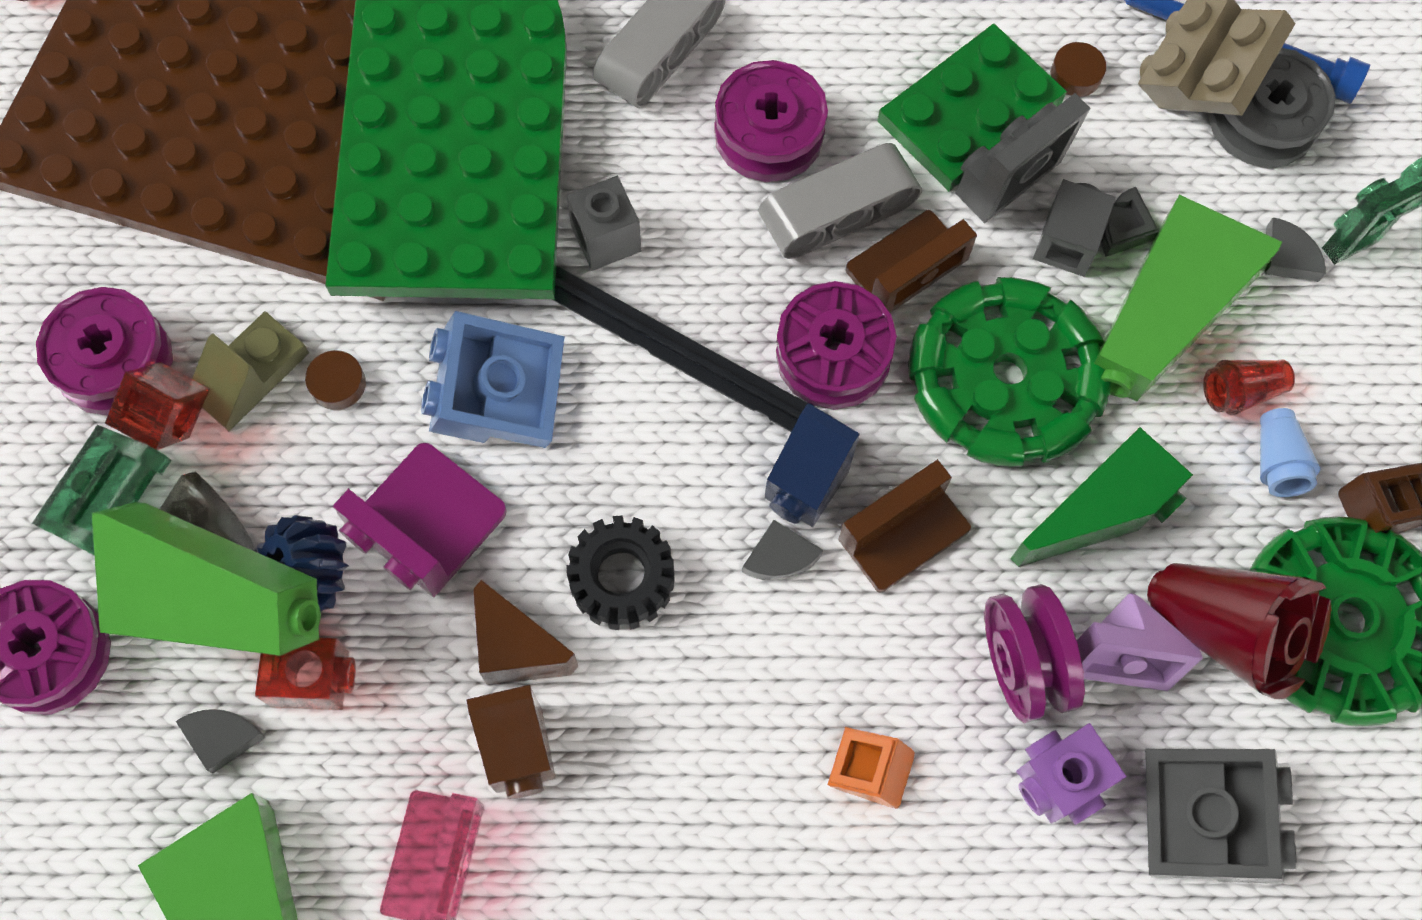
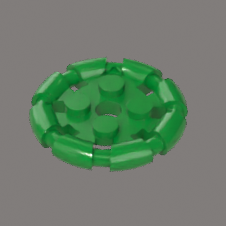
M997 277L996 283L980 286L978 281L962 285L942 297L930 309L932 317L927 324H920L914 334L909 351L908 373L909 379L916 383L918 393L914 396L917 407L927 424L943 441L948 443L951 439L968 450L966 454L968 457L980 462L1004 467H1022L1024 461L1039 458L1045 463L1061 457L1081 444L1091 434L1092 430L1089 425L1093 419L1103 416L1108 403L1111 382H1105L1101 379L1105 369L1094 363L1104 340L1094 322L1080 306L1071 299L1068 303H1065L1049 293L1052 289L1049 286L1015 277ZM998 305L1001 318L986 321L984 307ZM1037 312L1055 322L1050 331L1042 321L1033 319ZM949 330L962 338L958 348L946 341L945 335ZM1078 355L1081 366L1067 370L1064 357ZM1000 362L1013 363L1021 370L1023 380L1016 384L1004 383L995 375L994 366ZM951 376L953 389L948 390L945 387H940L938 378ZM1059 398L1074 407L1070 413H1062L1053 407ZM970 409L979 416L989 420L981 431L963 421ZM1031 426L1033 437L1021 438L1015 431L1017 428Z
M1323 517L1309 520L1304 523V528L1294 532L1287 529L1274 537L1258 554L1249 571L1307 577L1319 581L1326 587L1319 590V595L1329 598L1332 607L1329 631L1322 653L1316 664L1304 660L1295 676L1305 679V682L1286 699L1307 713H1311L1315 709L1330 715L1332 723L1347 726H1376L1392 723L1397 719V714L1407 710L1415 713L1421 709L1422 652L1411 648L1415 635L1422 641V552L1396 532L1388 530L1386 533H1376L1372 528L1368 527L1366 520L1352 517ZM1315 550L1317 553H1321L1327 563L1316 568L1308 552ZM1361 550L1373 553V561L1375 563L1360 559ZM1409 582L1420 601L1407 606L1403 595L1396 587L1397 585ZM1341 604H1351L1360 610L1365 620V626L1361 633L1352 632L1343 626L1338 615ZM1385 670L1389 671L1394 680L1393 688L1387 691L1378 677V674ZM1327 673L1344 678L1339 692L1324 687Z

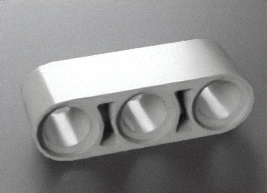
M647 0L600 54L593 70L594 80L636 108L645 106L711 31L722 14L725 0Z
M885 143L773 192L760 204L758 212L783 257L793 259L901 212L920 197L922 187L897 146L893 143Z

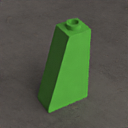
M1179 194L1164 219L1159 233L1154 239L1094 364L1105 369L1101 379L1105 382H1111L1110 395L1120 398L1128 397L1138 401L1257 279L1279 251L1282 241Z
M134 502L92 513L100 633L279 656L319 640L321 611L317 599L316 578L147 503Z
M250 793L137 865L166 920H298L274 810L268 800L254 793Z

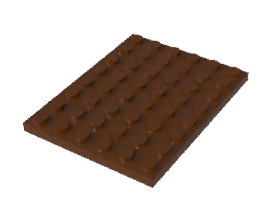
M66 0L0 125V190L326 284L356 0ZM371 297L381 301L385 300V297Z

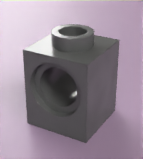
M618 175L566 195L571 227L591 271L642 252L640 222Z
M1063 179L1050 208L1033 260L1085 277L1098 251L1116 197L1101 192L1091 184L1074 183Z

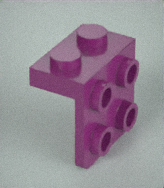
M429 443L417 445L366 501L348 488L332 506L344 522L339 532L349 542L365 554L373 548L388 560L383 568L399 583L409 590L417 584L433 598L502 522L507 513L506 506L500 498Z

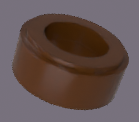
M1072 42L1064 45L1056 53L1051 66L1050 76L1067 91L1066 95L1072 96L1076 93L1079 97L1087 96L1095 92L1100 86L1106 72V60L1096 47L1084 42Z
M334 350L320 354L309 364L305 375L306 386L313 399L322 407L331 410H341L352 406L361 398L366 387L365 374L359 362L351 354L344 351Z

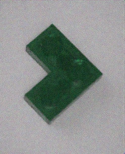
M1422 158L1409 165L1400 174V178L1390 183L1386 178H1380L1356 195L1357 206L1334 222L1333 225L1336 231L1322 247L1334 265L1378 243L1400 217L1422 206Z

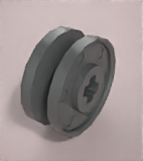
M1281 48L1242 116L1209 113L1208 120L1214 137L1229 154L1247 164L1266 168L1285 166L1306 155L1333 116L1336 95L1329 77L1315 61L1296 50Z

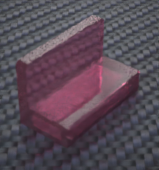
M418 790L410 794L380 906L382 915L402 920L457 919L485 807L477 798L452 793L451 797Z

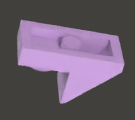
M1134 593L1128 594L1102 623L1093 622L1076 640L1082 661L1084 679L1169 691L1203 659L1199 648Z

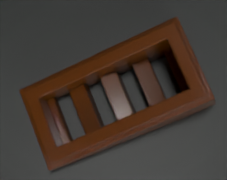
M1422 463L1362 473L1340 488L1338 496L1347 516L1366 520L1368 527L1372 528L1376 533H1386L1388 530L1399 533L1421 527ZM1388 489H1390V491H1391V493H1392V495H1393V498H1394V500H1395V502H1396V504H1397V507H1396V505H1395V503H1394V501H1393V499H1392V496H1391V494H1390V492H1389Z

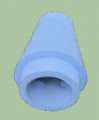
M1288 408L1267 411L1260 417V481L1267 485L1269 493L1276 497H1294L1313 490L1317 485L1316 476L1320 472V466L1298 420H1296L1295 412Z

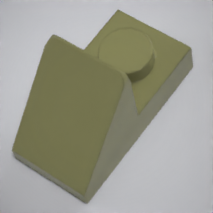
M264 311L229 346L214 333L208 337L186 394L229 432L309 354V351L304 343Z

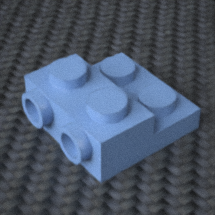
M455 311L444 329H435L431 341L429 361L439 363L437 381L427 382L421 403V414L431 416L429 432L485 443L490 437L546 448L552 442L565 336Z

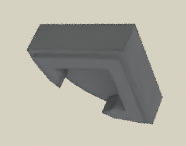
M1136 186L1122 193L1113 204L1101 239L1105 257L1153 241L1159 233V229Z
M1272 218L1266 226V235L1282 241L1279 251L1266 266L1264 274L1319 282L1326 274V266L1322 252L1316 242L1304 230L1293 223Z
M773 520L743 565L742 572L760 580L787 578L809 570L820 559L823 549Z
M201 710L190 713L175 721L205 769L212 774L265 738L263 733L251 722L238 714L225 710Z

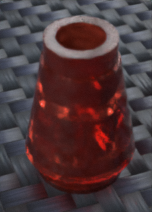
M1284 359L1221 360L1214 368L1208 369L1203 379L1204 395L1209 406L1214 411L1237 415L1282 393L1290 392L1295 384V374L1290 363Z

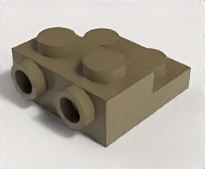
M1186 0L1179 11H1174L1168 17L1165 27L1166 36L1158 50L1154 54L1148 55L1142 61L1138 85L1161 109L1242 116L1296 23L1286 10L1241 9L1235 0Z

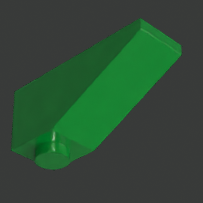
M1139 427L1020 544L1011 560L1018 567L1139 531L1153 516L1163 523L1187 499L1179 490L1193 474Z

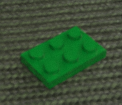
M993 23L879 110L877 121L949 192L960 184L964 175L961 167L973 152L982 146H985L988 150L1001 141L1000 136L1003 131L1018 117L1023 115L1028 120L1051 102L1058 107L1063 102L1067 91Z

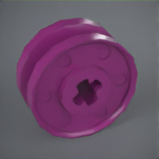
M777 60L758 61L735 70L720 86L715 102L716 119L714 122V134L718 152L726 164L742 176L763 182L788 180L805 172L819 157L823 144L825 124L828 116L825 92L812 75L797 65Z
M834 281L809 287L796 295L781 314L776 339V359L781 378L794 395L813 406L836 410L859 405L875 395L888 377L897 337L892 315L877 296L859 285ZM834 341L841 343L837 350L829 349Z
M98 287L79 291L65 299L43 321L36 340L37 363L47 380L55 388L59 389L69 402L86 413L111 416L133 411L156 395L167 381L173 363L171 339L162 325L141 299L122 289Z
M23 580L0 588V703L24 714L51 715L75 706L96 688L108 667L111 640L108 633H100L98 612L76 592L51 580ZM36 643L41 647L40 652L34 646Z
M1043 584L1028 587L1022 594L1021 609L1013 598L1006 594L989 597L985 603L984 611L986 639L999 686L1015 717L1023 723L1039 720L1044 716L1046 697L1053 708L1060 713L1080 708L1083 705L1085 695L1084 671L1080 652L1070 620L1052 589Z

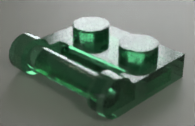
M97 425L32 524L95 557L92 513L138 502L156 474L162 476L172 460L142 442Z

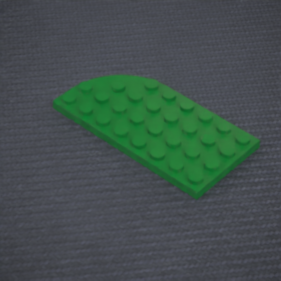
M558 0L355 1L325 284L330 296L554 300L567 67L566 35Z

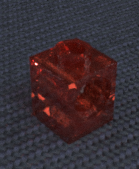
M161 362L126 371L105 424L157 451L190 438L210 388Z
M319 638V640L281 656L261 653L255 697L271 708L343 710L344 693L351 694L355 685L354 657H349V651L337 638ZM321 661L322 672L318 680L309 686L298 687L297 675L299 670L308 662Z

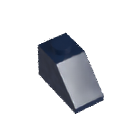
M808 403L800 414L767 478L764 498L770 501V508L788 522L798 524L801 520L813 528L849 473L860 433Z

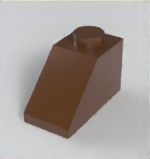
M526 685L466 699L489 786L496 793L506 791L507 799L527 797L544 791L542 782L556 779L542 708L531 686Z

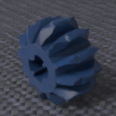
M294 515L292 518L281 517L277 525H268L265 531V543L257 544L256 549L258 553L316 578L317 599L320 611L334 609L336 592L345 590L342 580L343 571L349 567L348 564L343 562L346 542L338 539L336 525L327 524L323 520H313L312 517Z

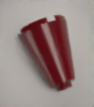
M1172 563L1164 570L1157 572L1151 579L1147 591L1150 606L1178 629L1190 642L1256 691L1274 700L1286 699L1305 682V679L1295 675L1304 660L1317 663L1329 631L1332 610L1331 600L1319 595V590L1326 588L1324 584L1307 577Z

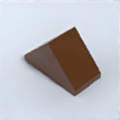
M480 580L473 588L479 673L487 685L570 676L578 668L575 654L484 581Z

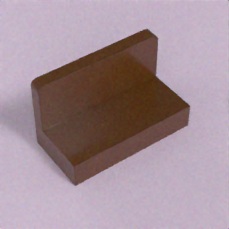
M926 210L848 261L845 271L856 285L877 296L891 313L968 261L977 234L964 219L947 229L933 211Z
M938 459L845 521L842 525L838 538L839 542L879 593L885 592L959 541L971 529L970 523L945 493L952 476Z

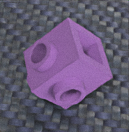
M1088 723L1065 739L1061 738L1057 730L1039 739L1025 749L1031 760L1016 770L1022 779L1018 787L1025 802L1036 815L1041 816L1045 814L1051 824L1067 815L1074 825L1085 820L1106 806L1100 794L1127 777L1091 723Z

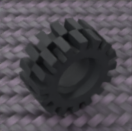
M623 515L613 516L614 523L605 525L603 519L594 522V530L591 533L584 529L577 536L579 541L577 547L571 546L568 554L570 563L566 565L572 596L583 614L586 612L590 616V620L599 626L601 622L608 623L609 629L620 630V625L629 624L631 630L639 628V622L646 618L650 623L658 617L657 611L660 607L666 608L670 601L669 594L674 589V559H672L671 548L667 540H661L658 529L653 525L649 529L645 528L643 520L633 517L632 523L624 522ZM616 553H628L639 559L645 570L640 585L633 591L624 594L613 593L605 589L598 579V572L606 558Z

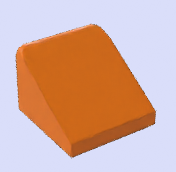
M845 727L827 785L866 800L897 809L901 804L915 753L898 738Z

